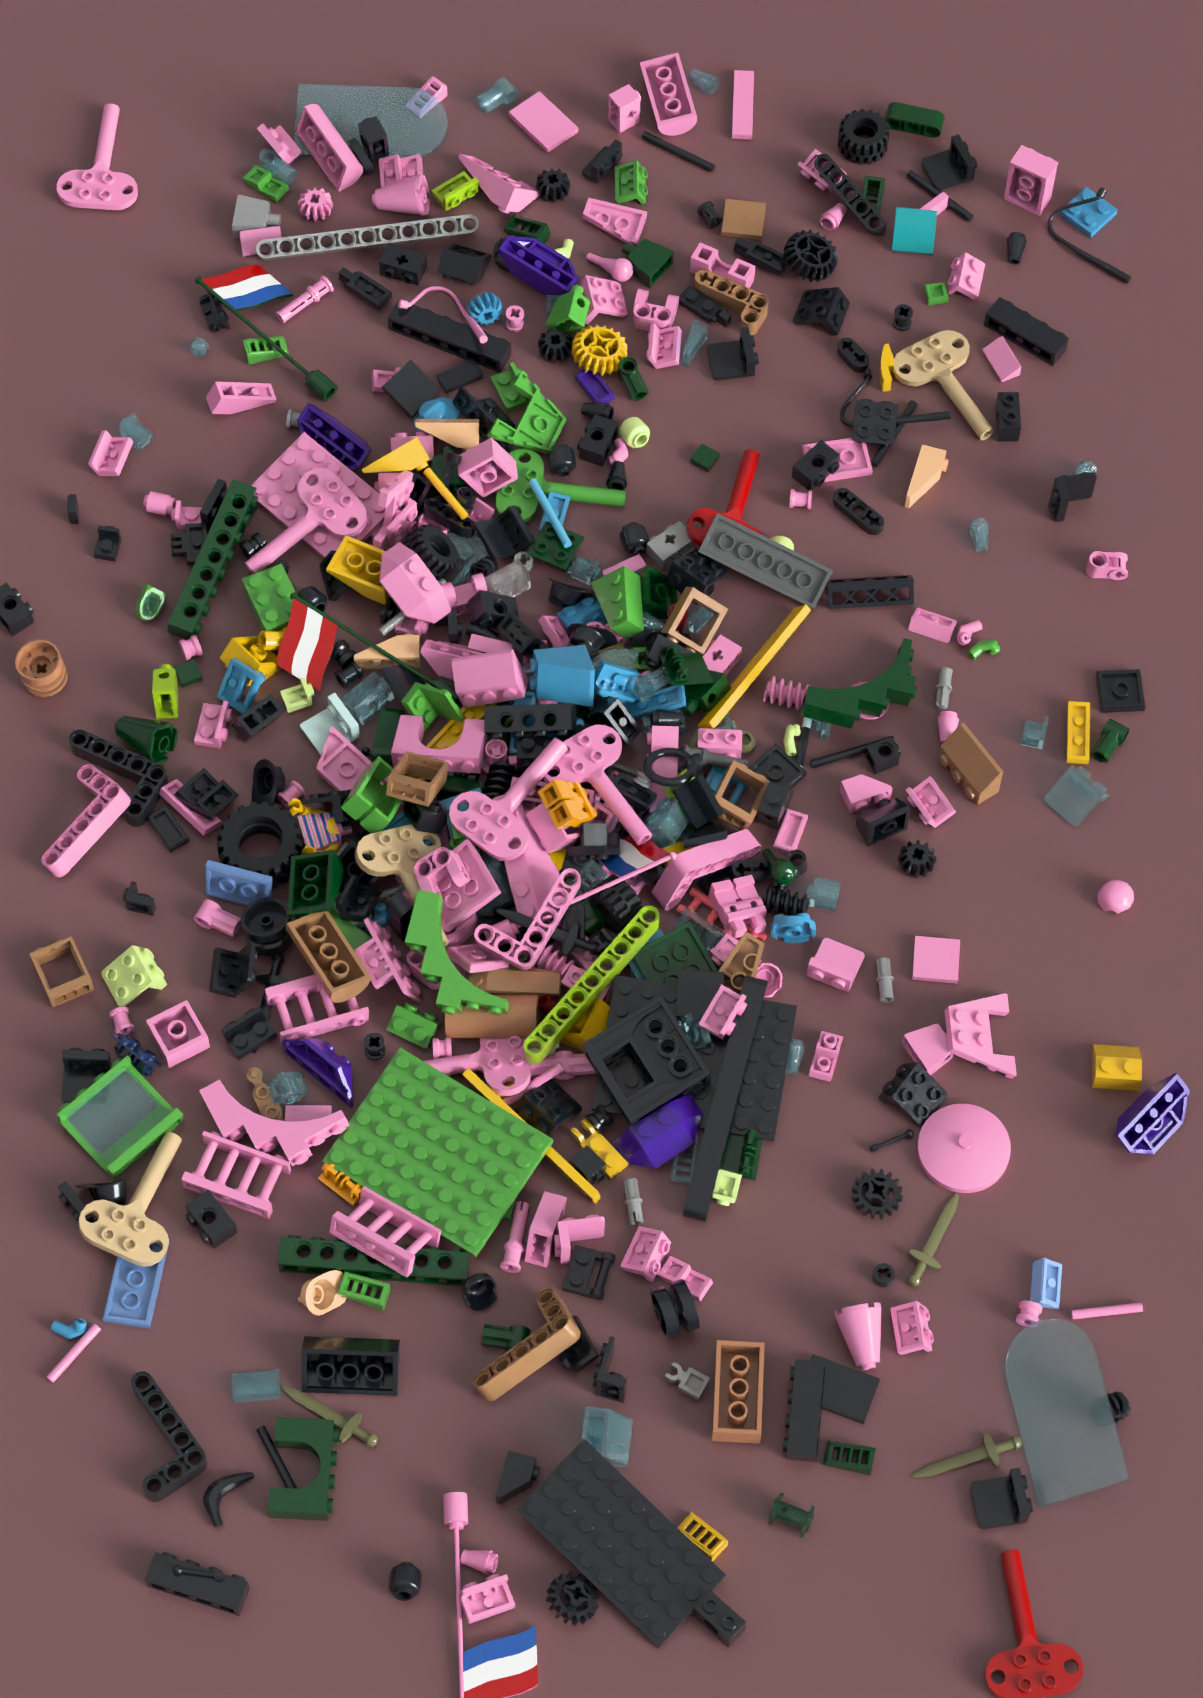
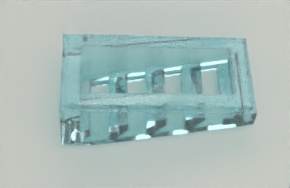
M695 319L692 322L683 351V366L686 367L708 338V325Z
M591 860L579 872L581 886L585 891L583 892L579 889L576 894L580 896L589 892L608 878L607 872L594 860ZM574 878L568 885L575 884L576 878ZM587 878L592 884L589 885L584 880ZM586 897V898H584V899H582V900H580V901H578V902H576V903H573V904H571V905H572V906H580V905L583 904L589 897Z
M685 907L675 927L679 928L686 924L690 917H692L693 919L690 923L693 928L699 923L695 931L705 949L710 951L712 947L714 948L720 942L725 933L690 908ZM706 928L707 930L705 931L704 935H703L702 938H701L700 936H701V934L703 933L704 929Z
M696 1138L693 1150L687 1149L682 1152L691 1154L692 1159L678 1157L679 1155L673 1158L670 1181L691 1184L700 1138ZM678 1162L691 1163V1168H690V1167L677 1166V1163H678ZM676 1170L690 1172V1177L676 1175Z

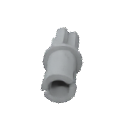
M948 667L940 668L938 684L935 685V690L937 691L935 706L939 710L948 708L949 694L952 692L951 678L953 670Z
M880 957L876 961L878 974L876 983L879 984L880 1002L888 1003L894 1000L892 987L894 977L891 976L889 958Z
M628 1178L624 1180L626 1195L624 1205L627 1206L629 1225H636V1221L640 1225L644 1223L641 1209L643 1200L639 1195L638 1180L636 1178Z

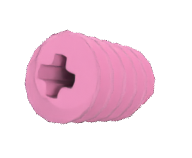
M773 676L767 683L763 702L770 697L771 704H774L778 699L779 706H782L787 701V708H791L795 703L796 710H799L802 707L806 690L810 685L807 684L803 690L800 682H798L796 687H793L792 680L785 685L784 678H781L779 683H776V677Z
M551 944L543 949L534 966L537 965V968L560 973L562 981L571 964L574 965L575 962L571 960L569 963H566L568 956L559 958L561 953L559 949L552 953L554 945ZM527 954L526 960L528 961L531 959V957Z

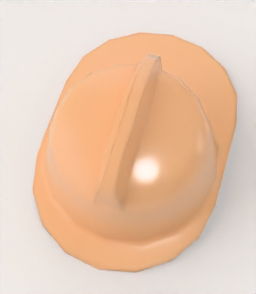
M332 1270L306 1281L301 1288L300 1296L297 1298L298 1301L303 1303L312 1314L318 1316L339 1307L346 1300V1297L337 1294L344 1274L341 1271Z

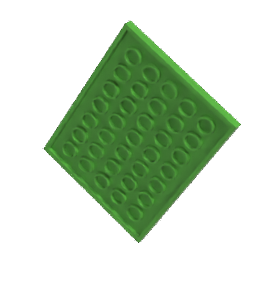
M399 1048L348 1122L350 1126L346 1127L322 1162L323 1164H334L333 1168L338 1173L343 1171L345 1177L349 1176L351 1181L360 1184L362 1188L364 1186L439 1228L441 1230L440 1236L464 1251L469 1252L472 1256L477 1257L554 1141L549 1136L404 1049Z

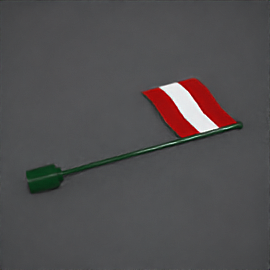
M296 592L290 595L291 600H293L290 619L277 656V665L299 679L304 677L307 684L311 683L313 688L321 692L323 676L334 649L337 628L340 627L425 680L432 687L437 689L443 688L449 691L455 704L459 701L453 682L443 676L439 679L435 677L431 680L297 596Z

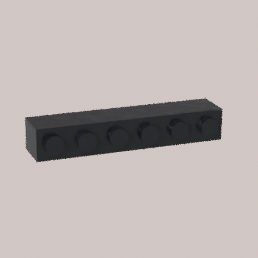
M397 301L388 316L389 330L468 361L474 359L478 365L498 373L502 372L511 356V342H508L506 339L495 337L483 331L488 340L485 343H481L468 324L459 323L448 316H441L429 309H423L414 304L407 309L398 308Z

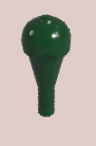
M765 849L763 856L769 861L771 878L781 885L792 882L796 875V868L793 863L775 856L770 849Z

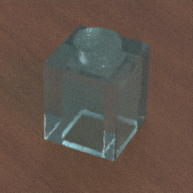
M815 877L813 885L809 884L807 889V897L810 898L809 906L836 912L841 882Z

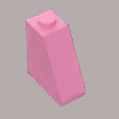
M544 1191L529 1229L524 1262L545 1268L548 1267L554 1248V1235H557V1222L563 1219L567 1197Z

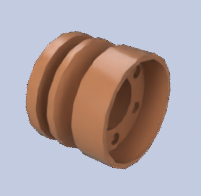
M35 640L28 642L18 651L15 659L16 669L24 687L30 694L45 698L53 696L63 689L68 679V673L62 656L54 644L46 640Z

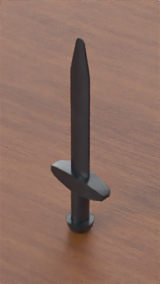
M497 910L499 914L511 922L525 928H529L534 920L515 911ZM577 923L574 924L570 932L556 928L550 937L564 943V956H567L573 945L589 951L590 955H596L597 948L599 947L596 942L593 944L577 937L579 924Z
M281 953L272 956L273 963L270 974L256 976L257 982L266 985L265 988L289 982L287 979L279 976L281 965L285 962V957ZM264 990L260 1008L266 1018L269 1019L272 1005L267 1006Z

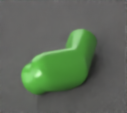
M994 639L979 641L967 651V655L972 660L987 650L993 655L1000 651V646Z

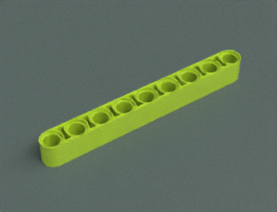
M645 906L635 915L527 1037L523 1049L524 1058L528 1063L538 1064L543 1061L616 978V975L624 969L658 930L659 912L655 907ZM652 918L654 920L652 922H647L644 919ZM631 934L640 935L638 938L630 937ZM617 950H624L625 953H624V954H618V953H616V951H617ZM604 966L611 967L610 970H603L601 968ZM590 982H594L597 985L594 987H590L587 984ZM577 998L583 1000L581 1003L573 1002ZM560 1015L568 1016V1018L564 1020L559 1019L558 1017ZM551 1031L554 1034L551 1036H546L543 1033ZM538 1048L539 1051L532 1053L529 1049Z

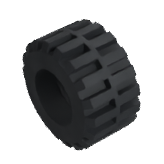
M860 109L858 112L854 110L852 114L848 113L845 115V119L841 120L838 147H840L839 151L841 154H844L846 159H851L850 162H859L862 165L864 162L872 164V161H879V158H883L885 152H887L890 134L889 123H886L885 117H880V113H873V110L870 109L868 111ZM858 135H866V136H869V137H871V138H860V137H857V136H858Z
M423 524L402 542L403 545L417 553L437 581L444 578L458 565L459 555L455 545L436 526Z
M610 875L595 888L600 887L608 882H611L619 877L616 875ZM626 881L619 882L589 896L591 903L603 915L606 926L618 935L644 907L637 893Z

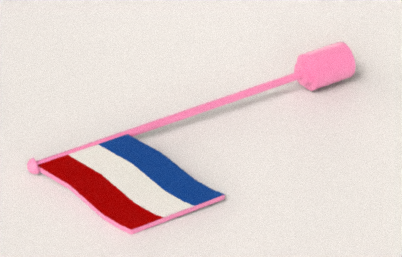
M630 835L620 839V855H609V859L598 860L609 872L619 878L573 898L570 905L672 858L675 860L676 853L666 852L659 848L651 839L642 845H637ZM508 919L492 925V927L515 940L517 939L516 934L520 933L518 928L523 927L510 922ZM484 932L486 939L489 940L491 938V934L489 932Z
M464 1492L445 1493L443 1495L444 1525L449 1526L450 1530H454L460 1698H507L520 1695L538 1685L536 1625L517 1635L487 1641L463 1652L462 1607L458 1597L461 1592L459 1530L464 1529V1526L468 1524L467 1493Z

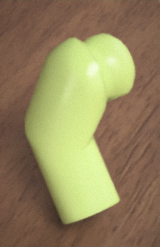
M565 239L562 248L555 249V251L569 259L574 242L571 239Z
M798 724L788 725L784 735L785 752L790 757L797 754L794 736L801 734Z

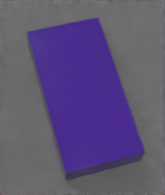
M583 370L575 374V380L593 403H608L615 399V394L598 372L593 374V371L589 370L586 372Z

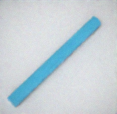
M536 479L530 480L529 485L564 548L570 547L572 543Z

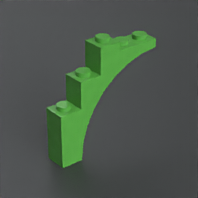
M418 890L405 943L413 952L423 953L426 951L420 973L423 978H426L425 981L429 983L439 984V981H441L436 1000L438 1008L441 1009V1012L449 1015H454L455 1012L461 1013L463 1005H465V1008L478 1011L479 1008L487 1009L488 1013L494 1015H501V1012L508 1014L510 1004L507 999L491 995L474 986L452 964L442 937L441 913L443 898L438 893Z

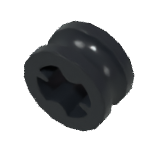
M885 1263L877 1265L873 1271L874 1283L880 1287L891 1285L894 1280L893 1268ZM884 1271L888 1272L887 1277L890 1278L884 1277L883 1279H880L879 1276L880 1273H884Z

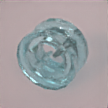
M195 337L188 346L189 351L200 358H203L210 348L206 341Z

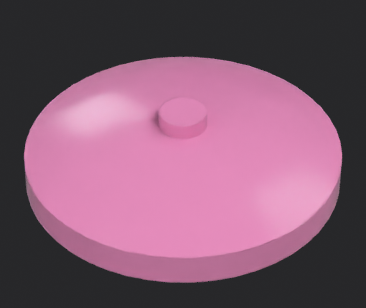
M953 1104L934 1112L922 1126L917 1144L918 1158L927 1176L944 1189L958 1193L978 1192L996 1183L1007 1168L1011 1152L1010 1139L1002 1122L988 1110L972 1104Z

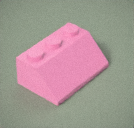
M513 649L452 659L455 692L464 708L523 699L525 697L529 679Z

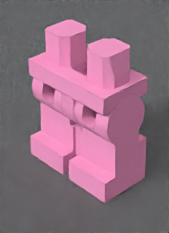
M752 875L735 878L733 882L725 880L712 883L708 898L715 912H718L720 921L724 924L725 932L731 931L735 938L742 937L745 931L747 932L746 927L752 926L755 933L765 931L767 925L765 920L767 910L763 905L762 899L758 896Z

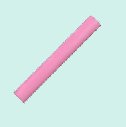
M559 1062L531 1080L523 1091L515 1095L506 1096L502 1100L510 1106L519 1100L524 1093L541 1086L564 1071L563 1065Z
M1140 1302L1071 1310V1317L1073 1320L1143 1312V1306Z
M93 1324L46 1378L51 1383H54L101 1329L96 1324Z

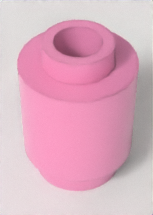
M150 491L149 495L146 494L143 501V507H146V512L163 516L171 515L172 508L176 506V498Z

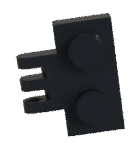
M185 524V533L172 534L171 541H174L171 542L172 556H187V566L194 565L207 537V524Z

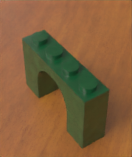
M276 1417L274 1436L276 1448L310 1451L318 1458L321 1465L316 1479L305 1487H270L269 1518L328 1521V1513H333L334 1500L330 1498V1489H335V1475H332V1466H337V1451H334V1443L339 1442V1428H335L334 1420Z

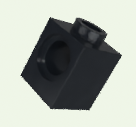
M890 737L867 746L865 758L874 774L897 766L901 755L898 744H894ZM885 753V754H887V755H889V756L884 757V756H881L880 754Z
M585 1146L570 1159V1165L591 1185L594 1183L599 1184L605 1178L606 1163L588 1146Z

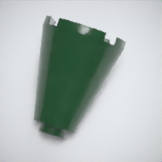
M123 716L115 724V732L119 738L143 757L159 764L167 761L169 757H166L169 751H174L178 737L177 729L173 728L174 725L170 722Z

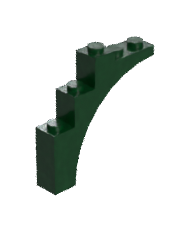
M904 638L894 663L883 674L870 682L844 689H822L808 686L803 698L800 716L852 728L854 721H859L861 713L880 717L883 709L887 710L889 702L908 706L911 698L915 699L918 686L914 685L915 676L910 675L912 667L908 666L914 655V649H911L912 640Z

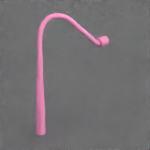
M428 287L410 302L401 299L398 301V308L407 309L429 291L440 290L446 292L455 300L479 341L485 343L488 340L477 322L464 309L457 296L445 287Z

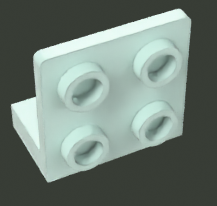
M336 693L328 696L329 706H327V709L300 724L301 730L320 756L332 726L350 743L360 737L358 723Z

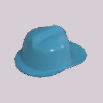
M440 397L429 400L419 408L414 418V425L416 419H457L460 411L450 398ZM415 427L418 432H425V431H423V430H421V429Z

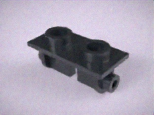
M207 291L208 295L201 296L199 303L203 313L208 315L205 318L209 329L213 330V332H218L221 327L225 326L229 330L230 327L227 322L229 317L225 310L222 309V303Z

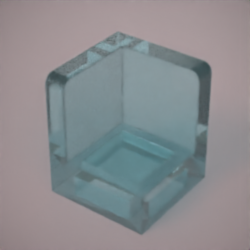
M1045 716L1043 724L1026 721L1021 745L1042 749L1049 717Z

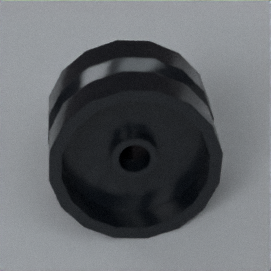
M258 899L250 903L241 915V926L245 933L246 943L248 944L250 941L255 942V949L258 955H277L289 948L293 942L286 931V924L291 922V917L287 916L288 907L279 899Z
M684 1279L671 1282L669 1291L664 1286L650 1289L656 1318L667 1339L680 1334V1324L687 1332L700 1328L696 1306Z

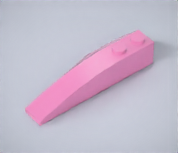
M504 795L495 797L493 800H500ZM520 804L514 810L513 815L526 826L529 835L528 847L521 856L510 861H504L517 912L532 918L537 915L560 874L548 855L549 853L541 846L540 839L535 830L531 828L529 819L526 816L527 813L522 804ZM514 840L509 844V848L517 849L521 843ZM560 895L553 898V903L557 905L565 901V898ZM547 915L541 921L547 922L554 918L551 915Z

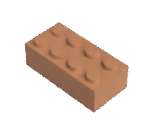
M717 1340L712 1441L760 1444L764 1342Z

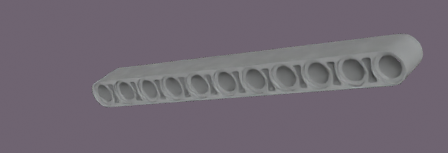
M467 214L264 239L258 242L256 253L262 260H275L387 246L388 243L396 245L468 236L476 232L478 220L475 216ZM466 220L473 221L474 228L472 230L465 229L463 222ZM447 222L452 223L454 230L450 233L444 231L443 224ZM425 225H431L434 233L426 235L422 229ZM409 227L413 230L414 234L408 238L403 235L402 230ZM390 230L393 233V238L385 240L382 237V232ZM363 233H371L373 240L369 243L364 242L361 238ZM344 235L352 237L353 242L350 245H345L341 242V238ZM325 237L332 240V245L328 248L321 245V240ZM303 240H309L312 243V247L309 250L301 248L300 244ZM284 242L289 243L292 247L287 253L280 250V245ZM268 245L271 248V252L268 255H262L259 251L261 246Z

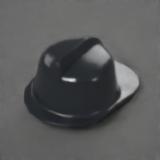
M548 578L552 581L549 602L559 607L574 606L585 593L595 594L594 590L564 584Z
M578 623L571 624L567 629V635L570 639L568 646H577L579 642L582 643L586 640L597 652H609L615 649L618 643L616 636L607 629Z
M259 760L254 768L252 802H256V804H262V801L269 802L272 806L277 794L285 787L286 780L282 768L274 766L270 760Z
M131 1178L116 1182L79 1184L75 1187L89 1188L94 1201L107 1200L118 1205H124L127 1202L126 1181L131 1180Z

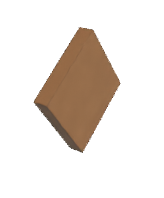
M726 199L721 236L762 240L766 203Z

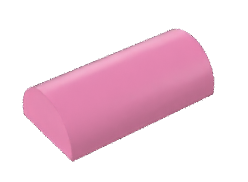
M679 53L640 62L659 131L665 135L675 136L692 129L697 122V114Z
M317 104L304 106L296 133L337 192L352 186L363 173L362 165L321 107Z

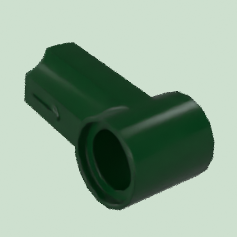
M632 357L623 358L619 363V379L624 383L631 400H642L649 394V391L638 370V363Z
M1110 718L1102 730L1101 737L1093 747L1091 755L1095 760L1107 763L1118 745L1121 746L1130 729Z
M485 1324L482 1332L481 1346L501 1348L509 1351L527 1338L531 1330L521 1325H512L509 1328Z

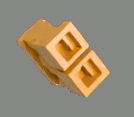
M553 780L537 791L545 808L551 809L548 813L556 829H562L565 826L580 828L581 823H587L597 816L595 808L591 806L587 798L588 794L585 788L581 787L579 781L572 783L565 782V780Z

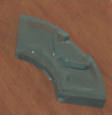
M624 648L613 649L599 654L591 661L595 672L601 660L633 669L640 651Z

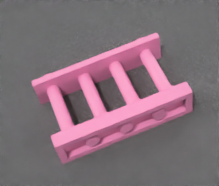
M315 974L265 988L267 1006H277L285 1031L280 1032L281 1046L284 1040L310 1038L351 1025L360 1026L369 1021L368 1007L359 1009L355 997L347 1000L351 1012L337 1015L333 1001ZM316 992L320 993L329 1017L320 1021H315L307 998L309 994ZM292 999L299 1000L307 1023L306 1025L293 1027L285 1004L286 1001Z
M204 1131L202 1137L204 1144H207L206 1150L196 1171L192 1172V1174L184 1172L181 1179L183 1188L198 1194L209 1190L217 1201L270 1219L273 1210L268 1198L280 1172L290 1175V1162L283 1156H272L225 1139L217 1132L212 1131L209 1133ZM216 1148L229 1152L217 1180L210 1181L205 1179L204 1174ZM237 1157L250 1160L239 1187L235 1189L227 1187L225 1183ZM261 1164L272 1168L260 1196L254 1197L249 1195L247 1189L258 1165Z
M364 1186L361 1189L359 1206L349 1216L339 1211L332 1215L329 1233L401 1275L408 1277L413 1270L415 1254L425 1244L431 1247H438L441 1230ZM367 1211H370L377 1215L378 1218L367 1228L356 1222ZM386 1222H389L398 1228L387 1239L375 1233ZM405 1233H408L417 1238V1240L405 1250L395 1243Z

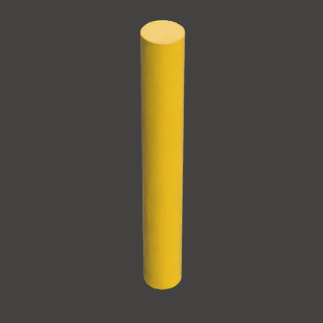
M430 468L425 469L423 474L462 520L467 518L468 513Z

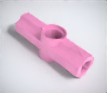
M559 1051L554 1053L553 1056H546L538 1064H530L531 1078H536L559 1062L565 1069L555 1076L559 1080L572 1079L575 1075L597 1074L584 1053L573 1054L571 1051Z

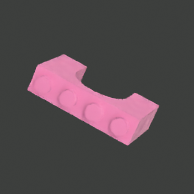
M413 715L400 716L391 751L393 768L408 751L449 762L448 772L481 773L485 746L489 739V735L484 733V720L465 719L462 735L457 743L445 749H431L422 744L425 732L423 717Z

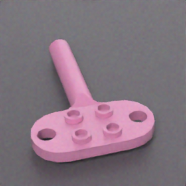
M110 103L104 106L93 167L89 170L79 169L66 172L59 178L56 184L58 197L67 206L123 210L130 207L138 197L137 183L134 178L125 173L109 170L120 108L115 104ZM66 185L72 186L69 190L62 189ZM125 190L133 191L131 194H123Z
M315 468L306 472L299 481L298 494L304 505L308 508L307 513L244 564L252 574L261 572L317 526H324L330 533L339 538H344L345 535L354 537L360 534L368 520L367 511L363 503L331 470ZM311 478L318 479L315 485L311 486L307 483ZM355 520L358 522L355 528L347 527L350 521Z
M593 725L565 740L563 743L568 750L550 769L557 770L560 774L556 777H551L547 773L543 777L544 781L547 784L553 780H565V782L572 783L575 781H579V783L589 782L637 845L646 843L652 837V833L604 772L607 767L619 759L622 752V740L619 734L613 728L606 725ZM611 737L615 742L613 744H606L603 742V739Z
M554 738L500 800H492L488 796L475 791L460 794L453 800L450 806L449 816L452 826L483 851L500 861H510L521 856L528 847L529 835L526 826L513 815V812L568 750L566 745L559 739ZM467 803L469 808L466 811L462 812L457 809L460 804ZM514 840L521 843L517 849L509 848V844Z
M511 1036L510 1038H480V1049L475 1053L424 1061L447 1076L464 1073L467 1069H470L472 1072L481 1071L484 1074L487 1086L501 1096H511L520 1093L528 1086L531 1079L530 1064L524 1058L523 1045L526 1038H520L519 1036ZM506 1082H514L512 1086H504Z

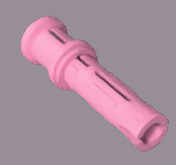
M321 276L317 283L307 286L302 295L276 312L278 320L284 324L310 303L319 302L320 298L327 292L331 293L334 291L331 282L325 276Z
M521 1201L515 1203L509 1240L504 1244V1259L500 1263V1269L506 1272L518 1273L521 1270L519 1262L521 1254L524 1253L525 1249L522 1241L530 1204L527 1202L523 1203L522 1211Z

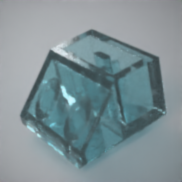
M586 1406L581 1441L585 1439L611 1465L628 1467L633 1419L610 1409Z

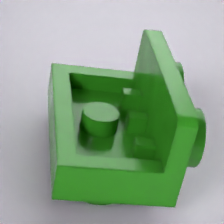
M409 1002L397 1005L386 1030L425 1049H429L437 1028L441 1027L443 1022L437 1020L438 1016L433 1013L425 1012L424 1014L418 1011V1007Z

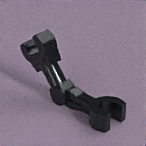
M446 451L443 457L446 466L439 480L455 497L456 493L449 487V480L453 466L455 467L460 464L462 456ZM441 495V502L447 505L448 502Z

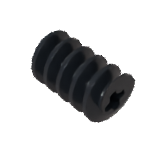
M502 762L491 764L482 794L492 800L495 797L504 795L510 789L512 777L516 774V768Z
M771 884L766 889L762 900L763 905L766 906L767 913H770L775 908V915L780 914L783 910L786 916H789L791 913L792 916H796L799 913H807L810 904L807 894H804L802 899H799V892L796 891L793 897H791L789 889L784 894H782L781 887H778L773 892V885Z

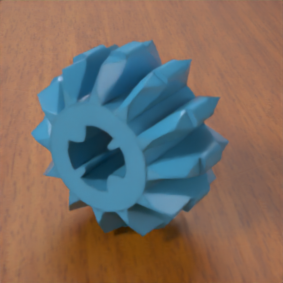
M484 291L482 295L477 294L476 298H471L470 303L467 305L470 316L479 326L483 324L486 327L488 323L494 324V320H499L500 315L503 313L502 302L493 292L487 294Z

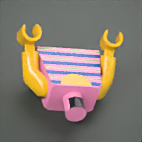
M296 798L288 803V806H292L289 810L292 816L297 813L300 815L297 818L305 846L301 855L334 850L337 853L342 847L341 836L352 834L350 821L335 823L332 812L302 805V802Z

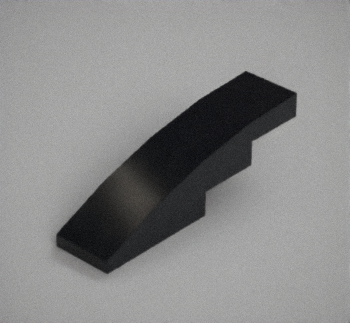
M511 611L496 626L522 655L526 656L529 661L533 659V650L550 648Z

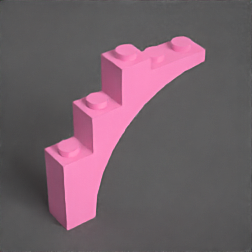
M220 1079L199 1090L225 1139L235 1142L248 1133L255 1148L264 1153L273 1151L280 1144L292 1166L303 1164L313 1155L309 1147L320 1145L329 1136L340 1134L346 1127L350 1126L342 1110L322 1118L294 1122L274 1120L258 1115L235 1100L228 1093Z

